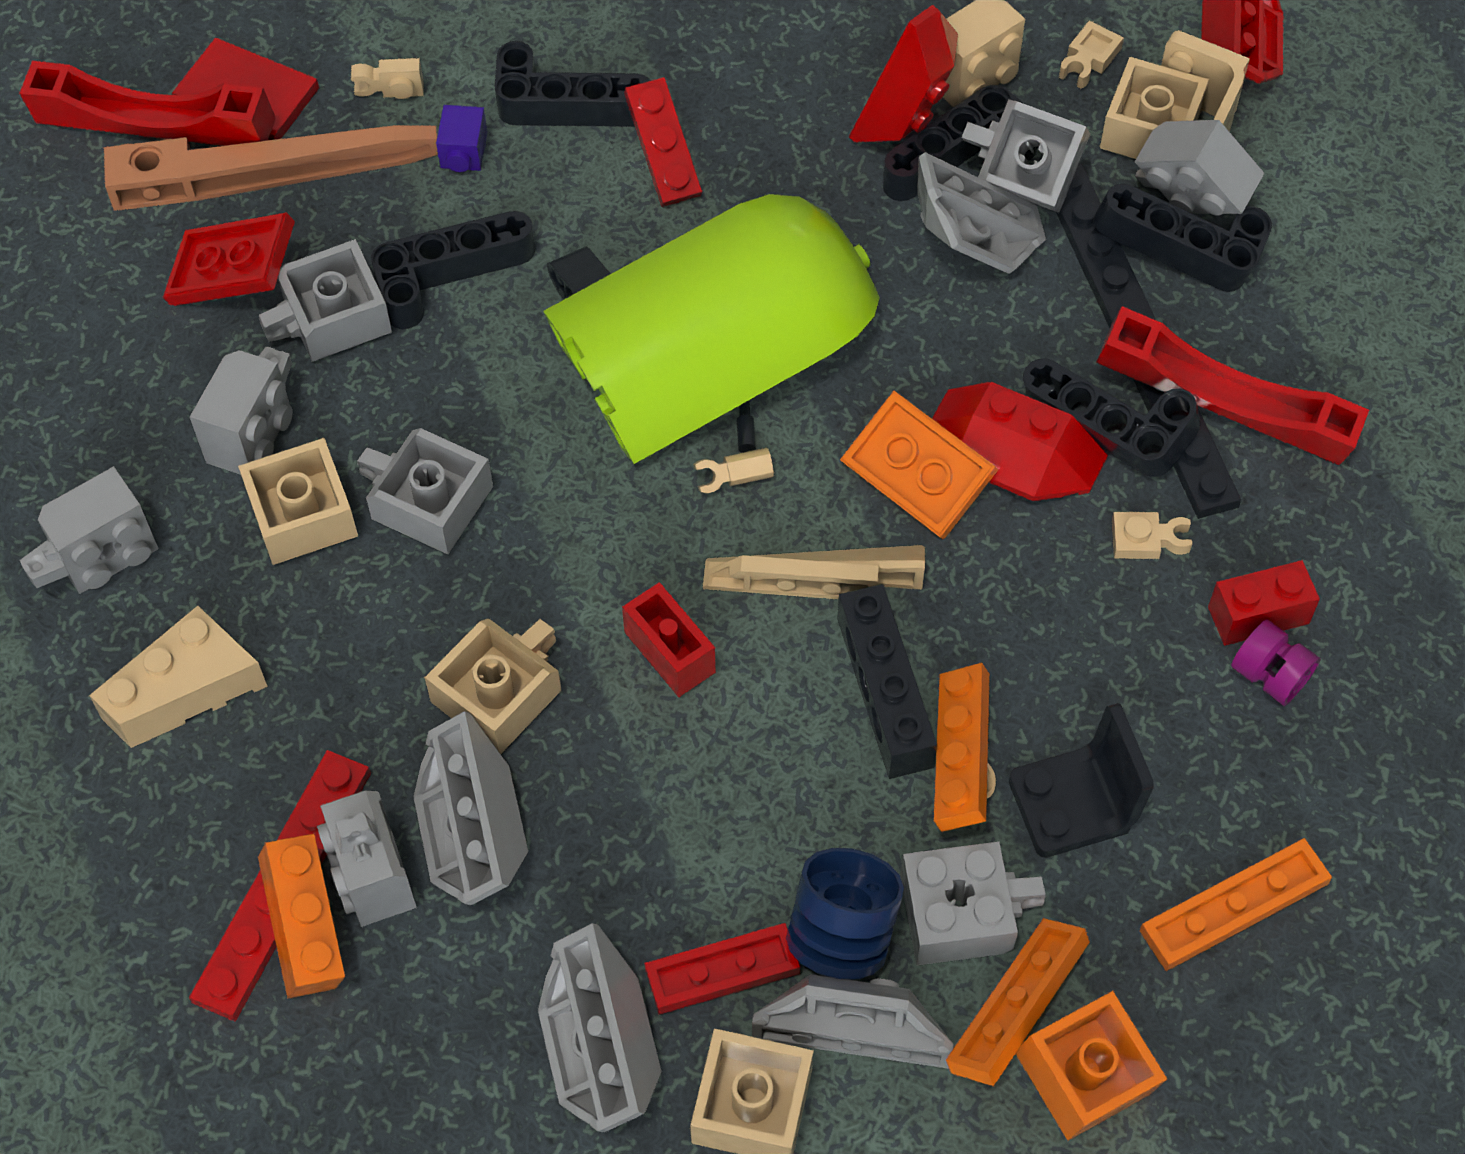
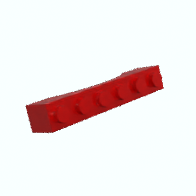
M33 60L19 92L35 123L163 139L187 137L188 142L221 146L268 141L276 119L263 87L223 83L214 89L196 94H153L111 84L89 75L72 65Z
M1123 306L1110 327L1096 363L1164 392L1171 389L1189 391L1194 396L1197 406L1337 465H1340L1355 449L1369 413V409L1328 392L1287 387L1237 371L1196 350L1175 335L1163 323Z

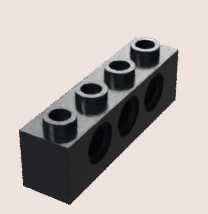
M880 584L839 594L837 620L888 778L892 779L933 769L937 742L884 585Z

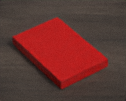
M215 37L174 89L172 95L196 94L214 89L223 83L263 87L276 117L268 139L269 141L281 139L317 92L319 85L317 78Z
M286 212L185 230L163 298L170 305L176 306L274 290L295 221Z

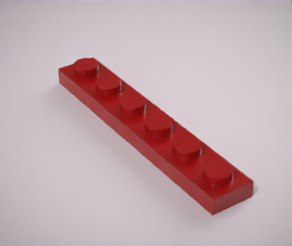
M327 750L277 840L314 834L320 863L322 864L327 853H325L317 828L318 825L326 823L321 805L361 792L371 775L369 766ZM261 870L189 996L193 1004L235 1022L277 947Z

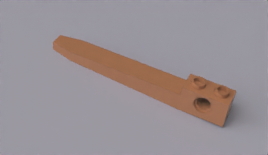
M394 125L190 150L187 137L104 147L105 188L114 211L233 195L410 164L438 155L436 146L437 130L436 126Z

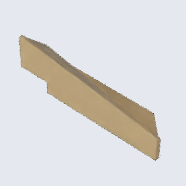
M915 545L708 558L705 562L703 589L839 599V594L880 584H883L884 587L922 590L925 570V547Z

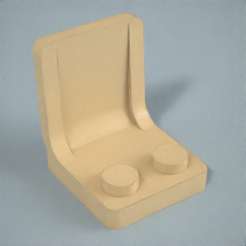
M1174 31L1166 43L1161 66L1209 79L1201 111L1215 116L1214 120H1220L1230 132L1250 58L1182 31Z

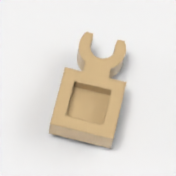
M1089 21L1069 45L1067 57L1061 63L1059 78L1064 79L1068 73L1077 72L1080 74L1077 87L1080 89L1084 88L1089 83L1091 69L1102 74L1122 49L1124 38Z
M420 58L379 60V68H373L367 64L352 65L351 80L354 82V94L356 96H369L375 93V91H382L384 98L406 99L411 96H424V81Z
M1114 512L1112 517L1114 558L1159 559L1161 548H1167L1175 554L1189 553L1192 547V540L1178 539L1174 533L1188 532L1191 525L1190 519L1177 517L1171 519L1167 524H1159L1158 512Z

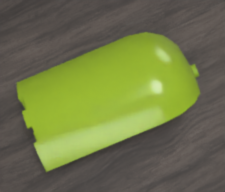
M768 194L732 207L543 312L560 347L573 363L581 378L588 380L593 391L599 389L601 395L594 400L604 415L619 446L632 463L635 464L833 354L857 337L875 316L880 297L867 271L871 263L865 250L859 244L853 247L845 233L826 211L798 196Z

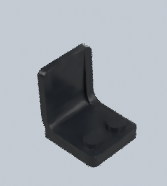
M1120 703L1106 706L1095 736L1089 744L1071 752L1016 767L1011 771L1009 778L1010 788L1035 851L1043 858L1128 834L1130 827L1140 818L1154 788L1153 778Z

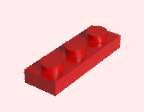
M665 77L626 87L624 94L661 206L701 196L702 190Z
M786 923L644 963L658 1015L800 974L799 962L790 952L786 941L788 931Z

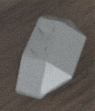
M926 152L919 156L917 193L922 210V221L928 230L952 249L1010 274L1046 240L1037 205Z
M464 711L428 731L426 745L429 747L420 766L413 798L431 883L458 898L464 904L473 905L509 886L527 855L528 848L509 765L471 713Z
M592 923L553 943L550 957L554 959L545 978L538 1014L559 1104L578 1118L589 1123L595 1130L606 1132L645 1114L662 1071L638 977L599 925Z
M810 974L754 1013L752 1020V1037L794 1046L949 1069L946 1059L953 1050L952 1041L912 991L907 988H900L898 983L887 979H873L870 983Z

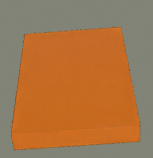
M896 391L891 393L840 459L845 465L941 539L947 537L998 471L993 464Z

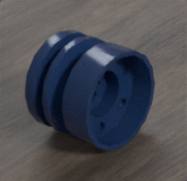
M830 848L814 853L805 861L798 885L796 901L786 935L790 952L802 965L818 974L832 978L860 979L875 974L885 963L893 926L895 925L901 904L904 885L900 875L882 859L856 849Z

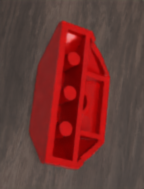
M1202 0V40L1250 58L1245 79L1259 84L1283 75V11L1279 0Z
M931 5L908 22L849 135V138L854 142L900 141L913 130L917 133L921 132L931 121L934 113L930 109L949 89L950 85L946 80L955 65L958 40L957 31L934 5Z
M993 382L948 389L932 417L935 422L998 469L989 483L1032 501L1061 498L1078 493V495L1090 493L1108 457L1105 451L1073 415Z

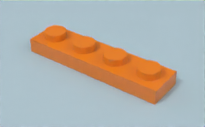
M983 663L941 673L939 676L934 822L941 832L986 822L990 674Z
M1303 838L1144 922L1141 925L1140 933L1165 971H1168L1329 885L1332 876L1307 840Z
M1045 918L1042 919L947 1057L946 1062L951 1074L991 1086L995 1085L1090 943L1085 928Z

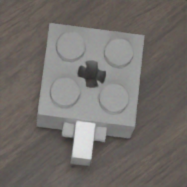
M1008 100L1000 122L992 121L989 129L967 122L962 139L967 143L981 147L978 156L985 159L978 178L1028 202L1059 213L1090 133L1084 125L1018 101ZM1033 147H1039V151L1043 156L1038 163L1034 160L1035 164L1029 165L1028 160L1024 156L1029 149L1033 153Z
M1220 120L1164 122L1152 130L1135 160V163L1140 168L1135 177L1144 187L1159 189L1169 200L1170 204L1191 214H1242L1264 175L1261 168Z
M356 239L285 264L278 275L284 301L277 304V307L259 315L261 327L268 342L287 337H301L312 362L392 333L386 302Z
M265 347L259 356L239 350L223 357L190 415L192 426L207 464L241 475L239 465L273 454V442L279 431H285L288 428L293 414L285 386L292 366L288 353Z
M422 428L412 430L398 452L392 453L391 456L366 448L357 460L360 466V474L373 481V488L366 497L371 519L445 554L450 553L493 488L488 458Z
M113 466L42 506L38 522L47 540L23 557L20 562L36 588L68 576L78 593L81 594L88 589H96L103 586L110 580L112 575L128 566L142 564L149 558L151 553L158 550V546L139 502Z
M362 791L321 805L326 823L318 825L317 828L325 853H327L331 865V873L346 915L356 912L360 925L363 927L417 908L379 792Z
M1000 842L903 854L900 877L904 885L903 894L916 965L1000 955L1013 950L1018 934L1015 918L1022 916V909L1043 906L1044 898H1046L1042 877L1015 878L1014 872H1005ZM956 900L961 901V905L965 903L966 906H955Z

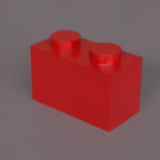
M1301 560L1216 582L1208 609L1222 642L1226 646L1247 640L1250 634L1267 619L1283 631L1310 624L1320 598L1305 564Z
M660 582L622 606L625 634L678 697H681L716 673L715 646Z

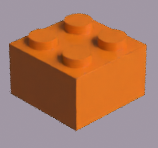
M1113 991L1030 1035L1015 1053L1067 1141L1147 1097L1167 1080L1164 1072Z

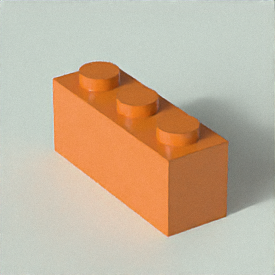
M310 834L266 842L258 856L287 999L336 989L345 978L315 835Z

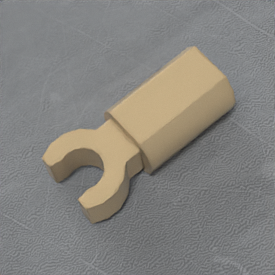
M768 448L725 456L723 463L702 459L693 464L696 470L710 468L713 472V479L710 483L698 486L699 491L703 493L715 492L721 487L723 482H728L730 486L774 477L771 455Z

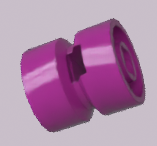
M1267 619L1243 643L1234 657L1231 667L1252 683L1261 680L1263 682V691L1281 705L1286 706L1312 677L1319 666L1321 658L1301 643L1291 646L1288 643V634ZM1282 657L1286 662L1278 673H1275L1272 669Z

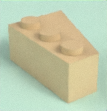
M197 606L89 696L101 719L132 748L186 724L185 720L211 708L213 711L227 705L226 701L250 690L257 692L268 686L259 663Z

